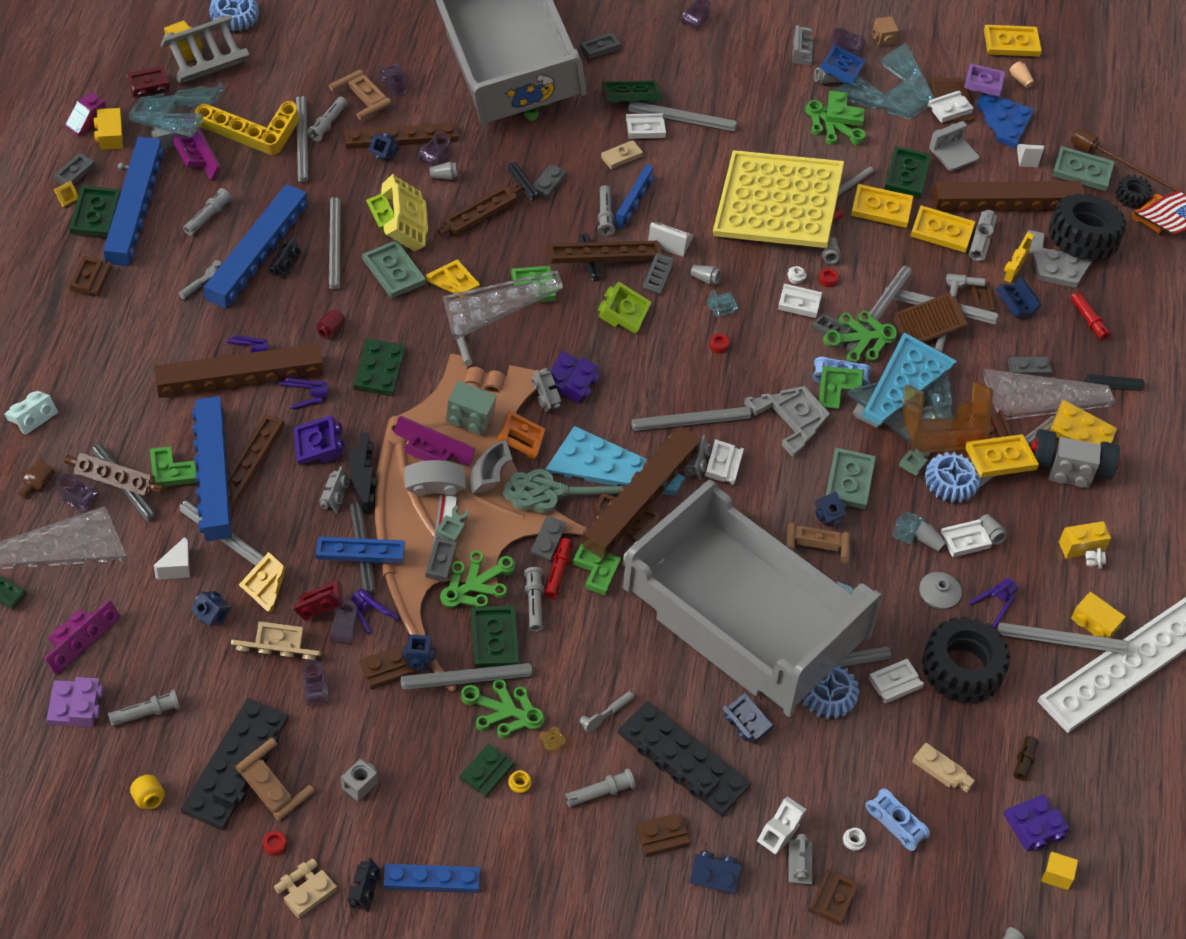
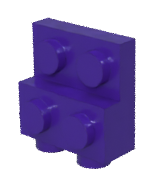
M562 350L550 370L555 385L551 386V388H557L559 393L578 404L582 397L586 399L592 389L588 387L590 383L594 385L600 375L597 373L599 367L583 357L579 361Z
M332 415L293 427L296 459L299 465L318 459L322 463H326L342 457L345 445L340 438V434H343V428L341 423L337 422Z
M1044 794L1008 808L1003 813L1026 852L1033 849L1038 851L1046 847L1050 842L1058 843L1064 840L1070 829L1060 811L1052 808Z

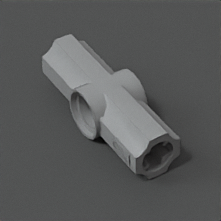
M986 210L981 212L969 256L974 261L985 260L997 220V215H995L994 211Z

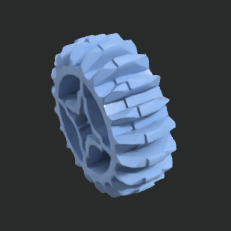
M211 0L209 8L212 21L222 15H225V17L232 16V21L228 28L233 33L253 27L259 15L258 4L255 0Z
M945 452L943 455L938 454L927 465L925 473L926 486L930 487V493L936 492V498L943 497V502L947 499L951 503L955 500L961 503L963 499L968 501L970 497L976 494L980 487L981 478L973 462H970V457L964 458L963 453L959 456L955 452L951 455L948 452Z
M838 664L802 699L804 700V707L810 706V713L816 711L818 717L824 714L826 719L832 715L836 720L839 714L844 717L847 711H852L858 700L859 689L857 688L858 681H854V674H848V668L842 670L840 669V664Z

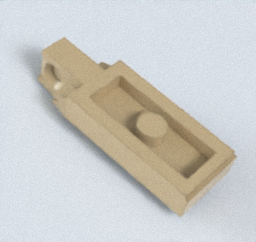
M925 743L913 757L912 761L914 764L947 787L952 786L956 788L958 786L967 793L974 784L975 780L967 775L966 770L928 743Z

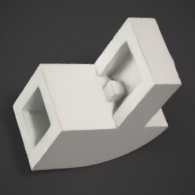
M787 796L781 803L775 816L766 823L757 842L774 854H777L794 835L807 809Z

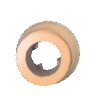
M1019 61L1010 68L1011 76L1025 88H1029L1034 84L1035 81L1025 63Z

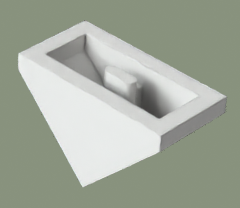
M1017 144L1019 167L1038 168L1044 146Z
M183 538L154 564L155 577L158 580L190 578L189 548L186 538Z

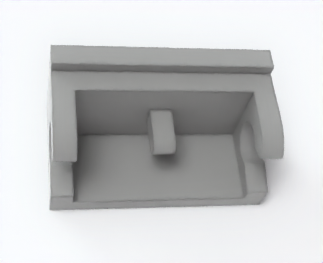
M796 25L793 37L792 63L812 65L813 37L805 36L804 34H812L813 30Z

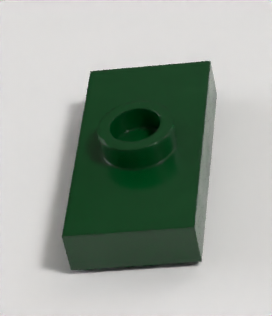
M0 575V603L14 610L27 596V591Z

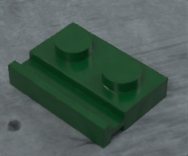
M487 744L462 772L460 780L475 791L481 792L487 798L513 768L514 761L509 760L502 752Z

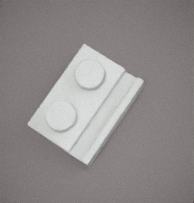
M961 91L931 99L928 103V106L932 108L933 113L941 123L970 114L973 111L972 105L965 96L961 95Z
M663 113L626 114L629 139L666 137Z
M784 284L778 310L816 318L822 292Z
M715 439L705 476L722 482L728 481L731 482V485H734L744 448L738 449L734 445Z
M980 519L942 528L940 532L941 536L943 535L944 541H946L945 544L952 558L989 549L992 546V542L985 528L982 527Z
M908 659L871 673L868 678L879 696H882L884 699V704L917 691L924 685L919 680V675Z

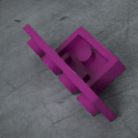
M188 116L182 129L185 136L175 135L173 143L186 167L204 168L209 179L214 180L220 171V164L194 118Z
M403 416L398 418L394 433L409 440L405 453L424 461H449L451 458L467 466H470L475 452L474 447Z
M107 600L93 614L83 610L73 613L69 620L56 628L53 634L47 638L55 648L44 657V660L54 674H59L120 618V614L112 601Z

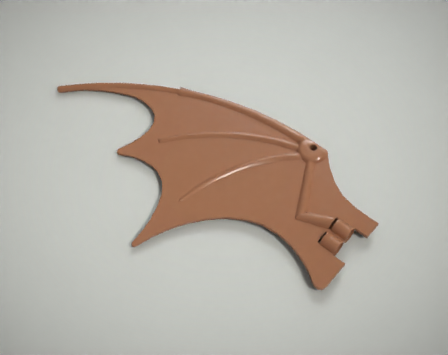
M450 354L444 376L437 389L419 405L389 419L376 473L375 526L377 539L405 540L404 562H381L383 577L387 580L395 606L409 634L425 635L421 622V603L426 592L433 585L444 582L425 577L433 549L440 495L444 494L433 493L419 497L405 489L404 467L424 460L405 453L409 440L394 433L400 416L475 448L470 466L451 458L449 462L462 465L465 469L466 488L452 495L457 498L458 515H462L468 510V518L463 522L465 528L456 541L457 547L452 564L460 561L465 566V572L460 576V583L465 584L471 565L470 554L473 551H480L483 554V562L480 564L477 574L479 576L497 565L501 552L511 542L523 537L538 535L547 515L567 523L563 534L582 535L586 527L572 521L555 509L553 512L543 514L534 510L520 511L514 508L512 502L506 500L503 496L505 484L510 481V477L514 473H518L512 460L500 470V482L491 491L471 493L470 474L476 461L492 445L498 443L497 437L500 434L505 415L509 410L517 414L524 402L538 390L533 387L531 380L535 370L510 365L507 377H505L499 371L493 370L485 373L479 367L467 369L468 366H465L461 355ZM457 381L496 395L494 417L485 436L473 434L467 429L455 427L446 421L448 399ZM474 556L473 559H474V560H479L480 557H479V556ZM459 566L455 567L456 571H460L462 569ZM450 568L447 581H451L452 568ZM497 576L484 584L495 586L498 584ZM497 589L496 592L501 593V590ZM436 658L435 661H431L430 668L434 673L444 672ZM455 684L445 685L450 692L456 690Z

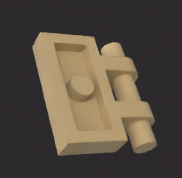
M313 858L306 863L302 862L297 866V870L290 875H284L280 878V882L274 886L278 894L285 889L289 892L284 897V902L298 919L337 891V886L323 870L315 875L311 872L318 866ZM304 877L306 882L297 888L294 883Z

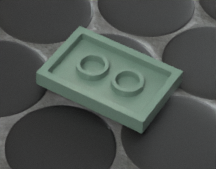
M1061 146L1052 176L1068 181H1081L1082 185L1106 191L1115 161Z
M396 240L362 254V260L391 299L426 284L425 277Z
M835 447L826 495L837 492L839 499H843L846 506L865 510L876 456Z

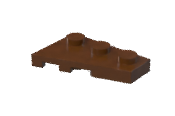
M601 493L595 506L594 514L603 513L607 509L609 502L613 498L616 499V497ZM648 509L625 536L634 542L639 541L658 524L661 513Z

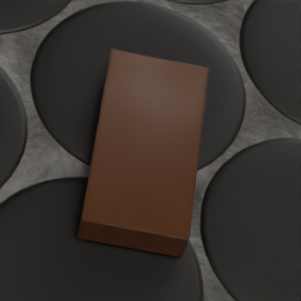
M986 282L985 286L969 285L973 307L996 312L990 282Z

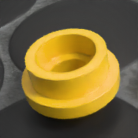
M522 770L511 774L509 777V787L512 791L524 793L530 789L532 780L529 774ZM522 781L524 784L518 785L516 782Z

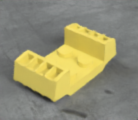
M392 174L382 184V196L391 200L394 205V218L384 225V231L387 236L415 252L425 247L426 233L428 231L426 201L422 198L420 190L415 189Z

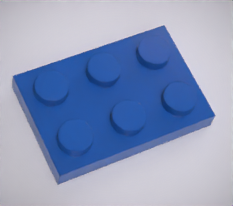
M834 44L820 68L826 74L838 77L841 82L852 85L865 60Z

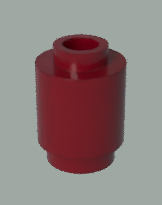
M338 310L328 312L316 326L318 334L323 338L331 339L344 326L345 316Z

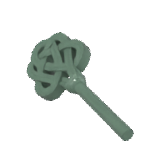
M537 469L528 474L522 472L514 473L510 477V481L505 484L503 496L506 500L512 502L513 507L517 510H534L538 513L548 514L556 508L557 500H561L568 495H601V493L619 495L623 486L568 487L565 484L553 481V476L548 471Z

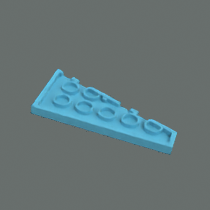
M904 333L861 416L880 426L950 370L957 361Z
M574 426L545 470L551 475L553 473L562 474L565 478H572L574 476L584 478L585 481L613 486L618 484L628 486L633 475L643 469L647 459ZM678 474L662 494L675 496L683 484L685 476Z

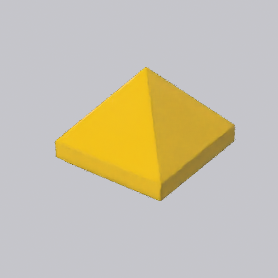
M72 181L54 189L62 207L78 199L79 195Z

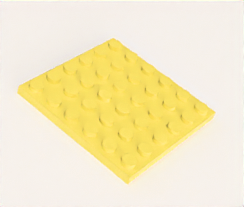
M733 150L713 228V236L827 248L844 169V161Z

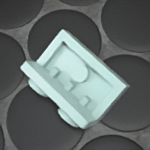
M35 391L28 394L27 398L22 402L12 405L10 410L4 413L8 421L18 424L21 432L26 435L56 415L58 410L50 395Z

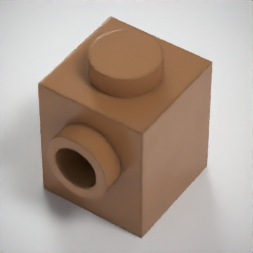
M892 16L875 18L872 34L878 45L896 44L899 30Z

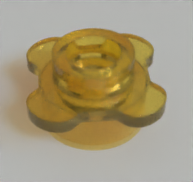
M556 726L551 727L547 732H541L539 735V739L543 741V745L548 751L557 750L566 743V738L559 733V728Z

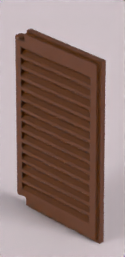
M929 78L933 99L961 91V95L965 96L972 105L969 89L964 88L965 80H962V78ZM974 110L970 114L943 123H959L961 121L971 123V121L976 120Z
M951 293L894 313L895 318L893 319L900 338L906 333L921 342H926L969 326L956 296L952 297Z

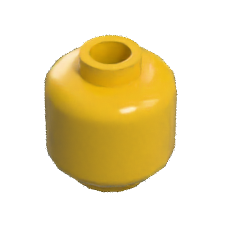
M153 775L138 777L130 787V794L141 809H155L161 804L165 796L163 787L157 777Z

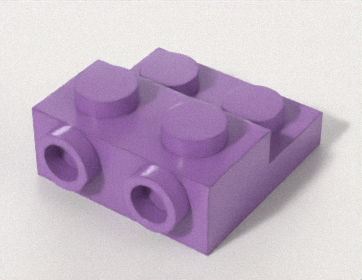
M970 64L964 88L974 92H983L990 96H1000L1005 72Z
M76 677L75 681L54 680L47 724L94 727L95 719H99L100 716L98 701L103 698L104 686L100 685L99 678Z

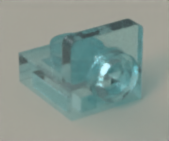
M715 290L710 291L707 304L716 317L738 310V305L731 292L717 295Z
M904 511L896 520L892 537L911 544L915 532L923 524L924 518Z

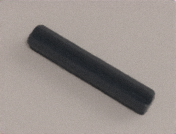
M516 162L509 163L508 171L516 182L522 185L527 197L531 201L537 200L539 192Z
M587 233L579 235V243H591ZM598 262L586 263L591 280L599 281L602 274Z
M1087 374L1085 385L1143 390L1144 379Z

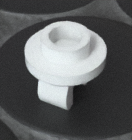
M1097 548V552L1086 551L1087 566L1093 567L1098 564V568L1102 569V564H1106L1105 552H1101V548Z

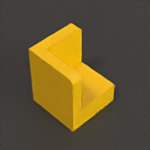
M1051 852L1041 881L1069 890L1074 881L1078 860Z

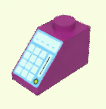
M91 91L77 101L65 124L66 128L77 136L88 131L94 126V117H97V109H106L105 101Z

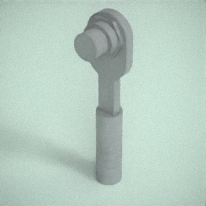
M218 260L213 261V265L206 269L203 277L179 292L180 298L185 299L210 280L221 266V262Z
M628 691L608 706V709L601 714L597 713L591 718L584 715L580 718L579 722L587 733H591L601 725L605 718L614 714L633 700L634 695Z

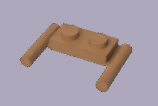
M358 70L329 84L330 90L334 91L349 83V88L368 106V108L357 113L359 120L391 105V100L386 98L363 74L362 70Z
M795 523L788 524L786 547L793 552L795 540L798 545L821 548L826 551H838L839 547H841V562H849L850 533L844 532L840 534L839 532L796 526Z
M270 738L236 765L235 768L242 774L244 779L273 813L274 817L280 821L311 796L315 790L311 785H308L295 797L290 798L289 792L264 761L260 760L261 757L277 745L276 741Z

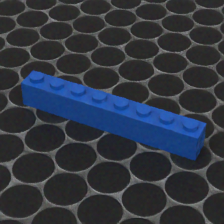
M137 138L103 250L105 263L109 261L112 265L129 267L131 259L135 258V244H139V231L143 230L144 227L143 217L148 213L147 203L152 200V187L156 186V173L160 172V159L164 158L165 149L161 146V139Z
M288 184L283 187L204 286L205 300L225 309L230 303L235 301L239 291L246 287L250 277L256 274L261 263L267 260L269 253L276 249L278 242L282 237L286 236L291 225L297 222L298 216L307 209L306 192Z
M217 396L196 399L192 415L193 420L196 421V424H193L194 436H197V439L194 440L195 452H198V455H195L196 468H199V471H196L195 474L197 484H200L196 491L198 500H201V504H197L199 517L202 516V520L198 521L199 531L204 533L206 541L232 538L224 411L221 398Z

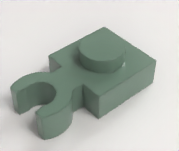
M917 445L914 452L910 450L899 464L900 467L916 476L926 466L931 453L930 450L926 453L921 452V445Z
M454 506L452 517L445 515L436 530V536L456 542L465 528L463 522L468 518V510L464 514L458 515V506Z

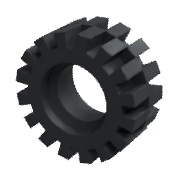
M1130 174L1127 177L1124 176L1116 189V198H1118L1119 203L1123 202V206L1129 205L1128 208L1130 209L1132 206H1134V209H1138V206L1142 208L1151 196V183H1147V179L1142 180V176L1137 178L1135 174H1133V177Z

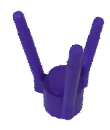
M232 335L233 339L226 340L227 343L250 345L251 353L268 350V339Z
M286 378V382H279L280 386L310 388V396H314V399L291 405V409L313 403H322V398H327V382Z
M1006 578L1000 584L995 585L992 589L971 600L969 604L973 605L989 595L997 596L1001 600L1006 599V603L992 625V628L995 629L1011 602L1016 599L1014 594L1017 592L1018 587L1012 579Z
M363 588L357 590L351 598V601L355 604L352 609L357 613L368 634L371 633V629L361 612L362 610L369 611L374 606L384 615H390L396 620L400 619L398 615L378 602Z

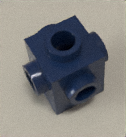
M375 133L368 151L374 153L376 158L384 161L386 158L393 159L398 153L399 141L393 139L394 135L390 133Z
M837 492L819 498L814 502L817 508L815 514L819 522L822 521L824 525L829 523L831 526L843 522L842 518L847 515L845 512L847 511L846 504L843 499H839Z
M217 591L201 592L195 598V604L191 611L197 615L199 621L208 626L222 625L232 606Z
M409 634L408 643L403 648V659H407V668L430 670V663L435 661L436 648L432 647L431 636Z

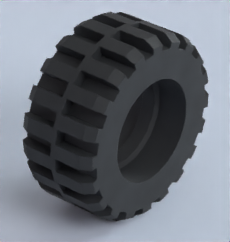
M1078 193L1073 196L1069 195L1058 202L1049 225V234L1057 247L1059 246L1060 250L1064 253L1067 252L1070 256L1079 257L1081 260L1089 259V261H1095L1098 259L1100 261L1111 257L1117 252L1127 223L1122 211H1119L1115 204L1112 205L1110 201L1103 200L1099 196L1081 195Z
M954 617L950 618L949 622L943 621L932 631L922 656V669L924 674L928 675L927 681L929 684H934V689L939 694L942 692L946 698L950 700L954 698L957 699V702L964 703L965 700L969 703H976L978 699L984 701L989 696H993L998 688L1001 687L1009 669V659L1011 657L1010 651L1007 649L1008 644L1005 639H1001L1002 635L998 630L994 631L992 629L993 626L989 623L984 624L980 619L975 618L971 620L969 617H962L961 619ZM952 650L969 651L981 660L984 668L978 670L964 669L951 660L948 652Z

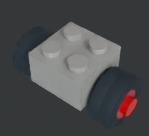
M1044 429L1037 431L1035 440H1032L1030 447L1039 466L1046 468L1050 466L1048 480L1078 487L1089 488L1094 476L1096 478L1112 480L1121 460L1118 444L1101 442L1099 445L1060 437L1056 445V432Z

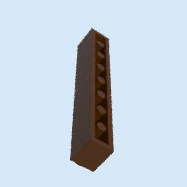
M1081 181L935 182L931 196L934 209L942 212L986 210L1055 211L1056 205L1061 199L1078 193L1084 195Z
M319 344L156 365L154 370L158 396L161 398L284 381L286 378L299 379L323 375V363Z
M681 426L676 432H671L667 442L657 448L653 458L646 460L643 469L633 475L628 486L624 485L620 490L619 496L616 499L613 498L609 502L607 509L597 515L595 523L584 530L582 537H584L582 547L604 560L698 453L701 438Z

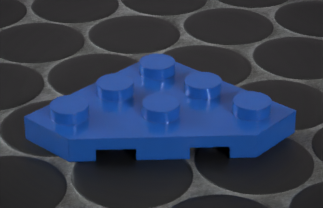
M982 93L976 106L984 114V120L988 127L993 129L996 134V140L1014 149L1034 113L1032 108L1001 96H990L986 93Z

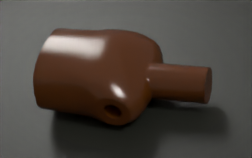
M37 460L23 474L22 481L26 485L18 494L22 498H26L33 489L37 491L44 490L48 481L55 474L53 468Z

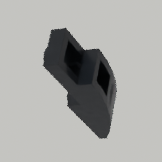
M369 433L360 434L359 448L350 449L349 454L353 491L358 503H361L365 514H370V507L375 504V493L372 492L373 489H376L377 476L373 474L371 458H369V454H373V442L370 441Z

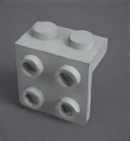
M964 121L951 124L941 130H936L932 135L929 149L949 171L957 170L977 162L979 159V155L963 139L967 128Z

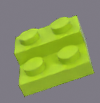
M618 281L614 287L610 286L604 296L607 297V300H603L598 307L600 311L598 317L614 327L619 323L631 332L636 333L642 324L651 301Z

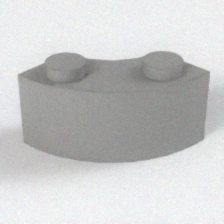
M506 440L492 445L474 464L470 474L472 494L489 492L500 482V470L512 460Z
M429 460L404 467L405 489L419 497L433 493L452 496L466 488L465 469L457 463Z

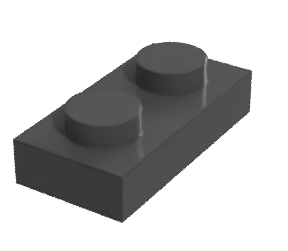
M609 33L582 42L580 49L588 59H592L619 50L621 43L613 33Z
M79 153L53 175L54 180L61 185L72 181L74 185L95 167V163Z
M550 164L533 184L539 192L538 196L548 199L564 180L567 171Z
M1048 356L1009 357L1008 364L1011 377L1051 376L1052 370Z
M547 515L530 554L550 562L567 523Z
M435 538L425 573L426 578L447 582L457 542Z

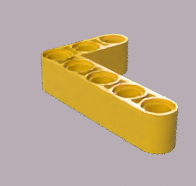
M291 101L284 102L280 106L267 128L207 104L199 105L195 111L200 127L269 155H276L282 150L299 122L297 106Z

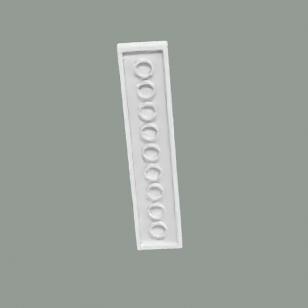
M1186 597L1123 639L1129 642L1127 653L1104 652L1041 695L1037 702L1069 733L1186 651Z

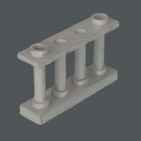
M222 15L214 21L176 34L171 32L164 36L161 42L162 48L170 46L180 67L176 76L179 84L247 61L249 56L247 48L242 50L237 48L228 28L232 21L231 15L226 17ZM221 28L231 50L230 54L223 55L220 53L211 31ZM204 34L214 55L213 60L206 61L203 59L194 37ZM187 40L197 61L195 66L189 67L186 65L177 45L178 42Z

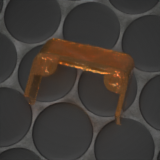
M973 382L972 401L963 402L958 406L956 418L922 420L924 392L910 385H905L902 418L913 447L920 452L966 450L967 442L989 439L994 389L979 382Z

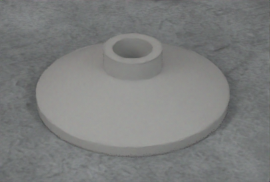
M933 572L926 575L919 585L922 599L928 605L937 609L954 607L962 596L959 582L951 575L943 572Z

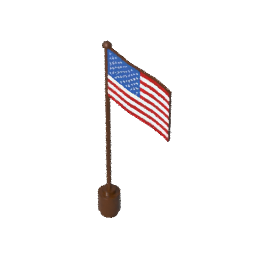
M1076 129L1071 137V142L1076 147L1088 153L1091 151L1095 152L1098 149L1175 191L1162 197L1149 207L1135 212V215L1172 235H1178L1186 231L1185 192L1100 147L1099 137L1084 129Z

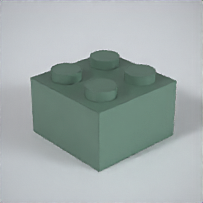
M457 381L448 399L446 421L455 427L467 429L473 434L485 436L494 417L496 395Z

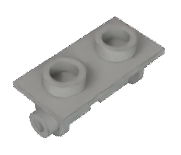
M548 368L540 370L541 374H539L538 370H535L531 380L533 387L538 389L540 394L538 397L541 408H545L547 413L551 406H553V409L561 407L560 403L562 401L557 388L549 390L548 387L554 386L555 382L551 371H548Z
M703 435L698 453L684 467L686 476L697 475L699 480H702L703 472H706L707 458L711 455V445L708 444L705 435Z
M342 467L339 468V471H333L329 475L325 486L327 490L323 491L319 500L322 509L332 507L335 513H338L340 505L343 503L345 492L350 484L349 476Z
M805 834L797 835L795 840L789 839L788 883L812 885V841H809Z

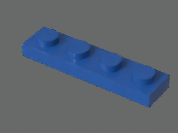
M646 164L616 213L615 227L622 229L625 223L630 222L632 211L637 210L640 198H644L646 195L647 186H651L654 181L653 166Z
M318 537L316 559L403 563L405 540Z
M385 864L384 890L479 893L480 867Z

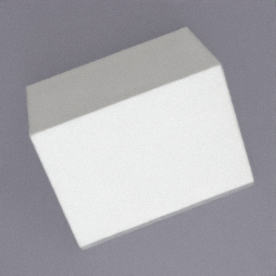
M651 222L648 241L658 240L660 249L684 257L694 235L661 223Z

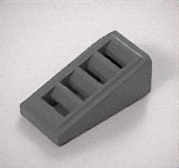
M657 253L644 281L642 290L661 295L673 270L674 259Z
M824 313L811 325L813 329L822 335H825L830 330H836L839 334L856 332L850 326H843L839 323L838 319ZM848 342L839 343L838 345L846 348Z

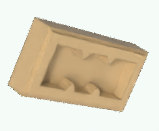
M632 140L602 152L601 158L610 169L642 157L643 152Z

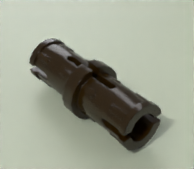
M1033 736L1025 737L1023 747L1017 755L1018 761L1013 776L1020 781L1027 780L1029 769L1035 761L1034 754L1039 741Z

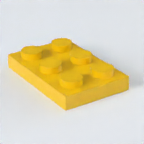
M985 25L984 27L988 55L1040 57L1042 50L1037 27Z
M858 184L851 216L907 228L913 196Z
M920 206L910 237L966 253L975 221Z
M1063 400L1049 431L1056 432V437L1058 438L1064 437L1100 445L1101 442L1112 443L1117 428Z
M1023 434L970 441L965 446L980 478L1037 470L1039 466Z

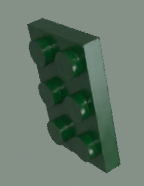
M656 80L602 82V91L606 101L610 103H619L620 101L636 103L641 100L656 102V100H661L662 92Z
M895 146L884 190L921 198L931 154Z
M81 185L69 227L70 234L108 237L121 194L120 189Z
M366 338L353 383V390L394 396L406 345Z
M515 606L471 607L474 668L519 664Z

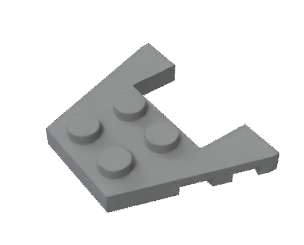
M1028 230L1027 232L1035 235L1030 247V253H1032L1034 258L1033 264L1038 280L1076 288L1093 261H1089V259L1081 260L1079 257L1070 256L1069 253L1043 248L1045 233Z
M805 386L782 390L779 394L774 395L769 393L762 394L761 397L754 399L747 397L744 402L747 407H750L751 412L755 416L772 407L792 428L795 434L782 441V446L792 457L799 453L826 422L830 414Z

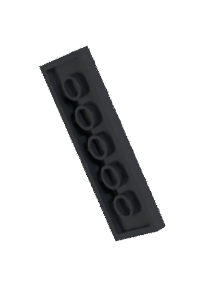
M247 698L181 807V813L223 831L238 805L244 803L247 796L246 791L250 786L242 774L236 770L235 766L270 738H273L278 744L279 735L289 719L288 714ZM268 753L260 758L265 764L269 758Z
M648 700L618 729V734L633 745L640 755L648 757L659 770H664L675 783L684 786L694 798H699L721 817L751 787L749 780Z

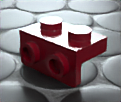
M164 66L127 73L132 97H144L152 92L163 93L169 89L170 82L167 79Z
M336 580L301 595L300 603L294 605V611L306 621L341 606L342 584Z

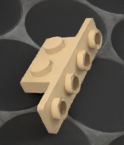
M259 622L255 643L231 640V645L236 646L238 651L249 652L250 648L259 649L258 653L271 655L272 651L281 652L280 656L294 658V654L303 655L302 659L316 660V657H322L321 651L301 649L304 628L298 626Z

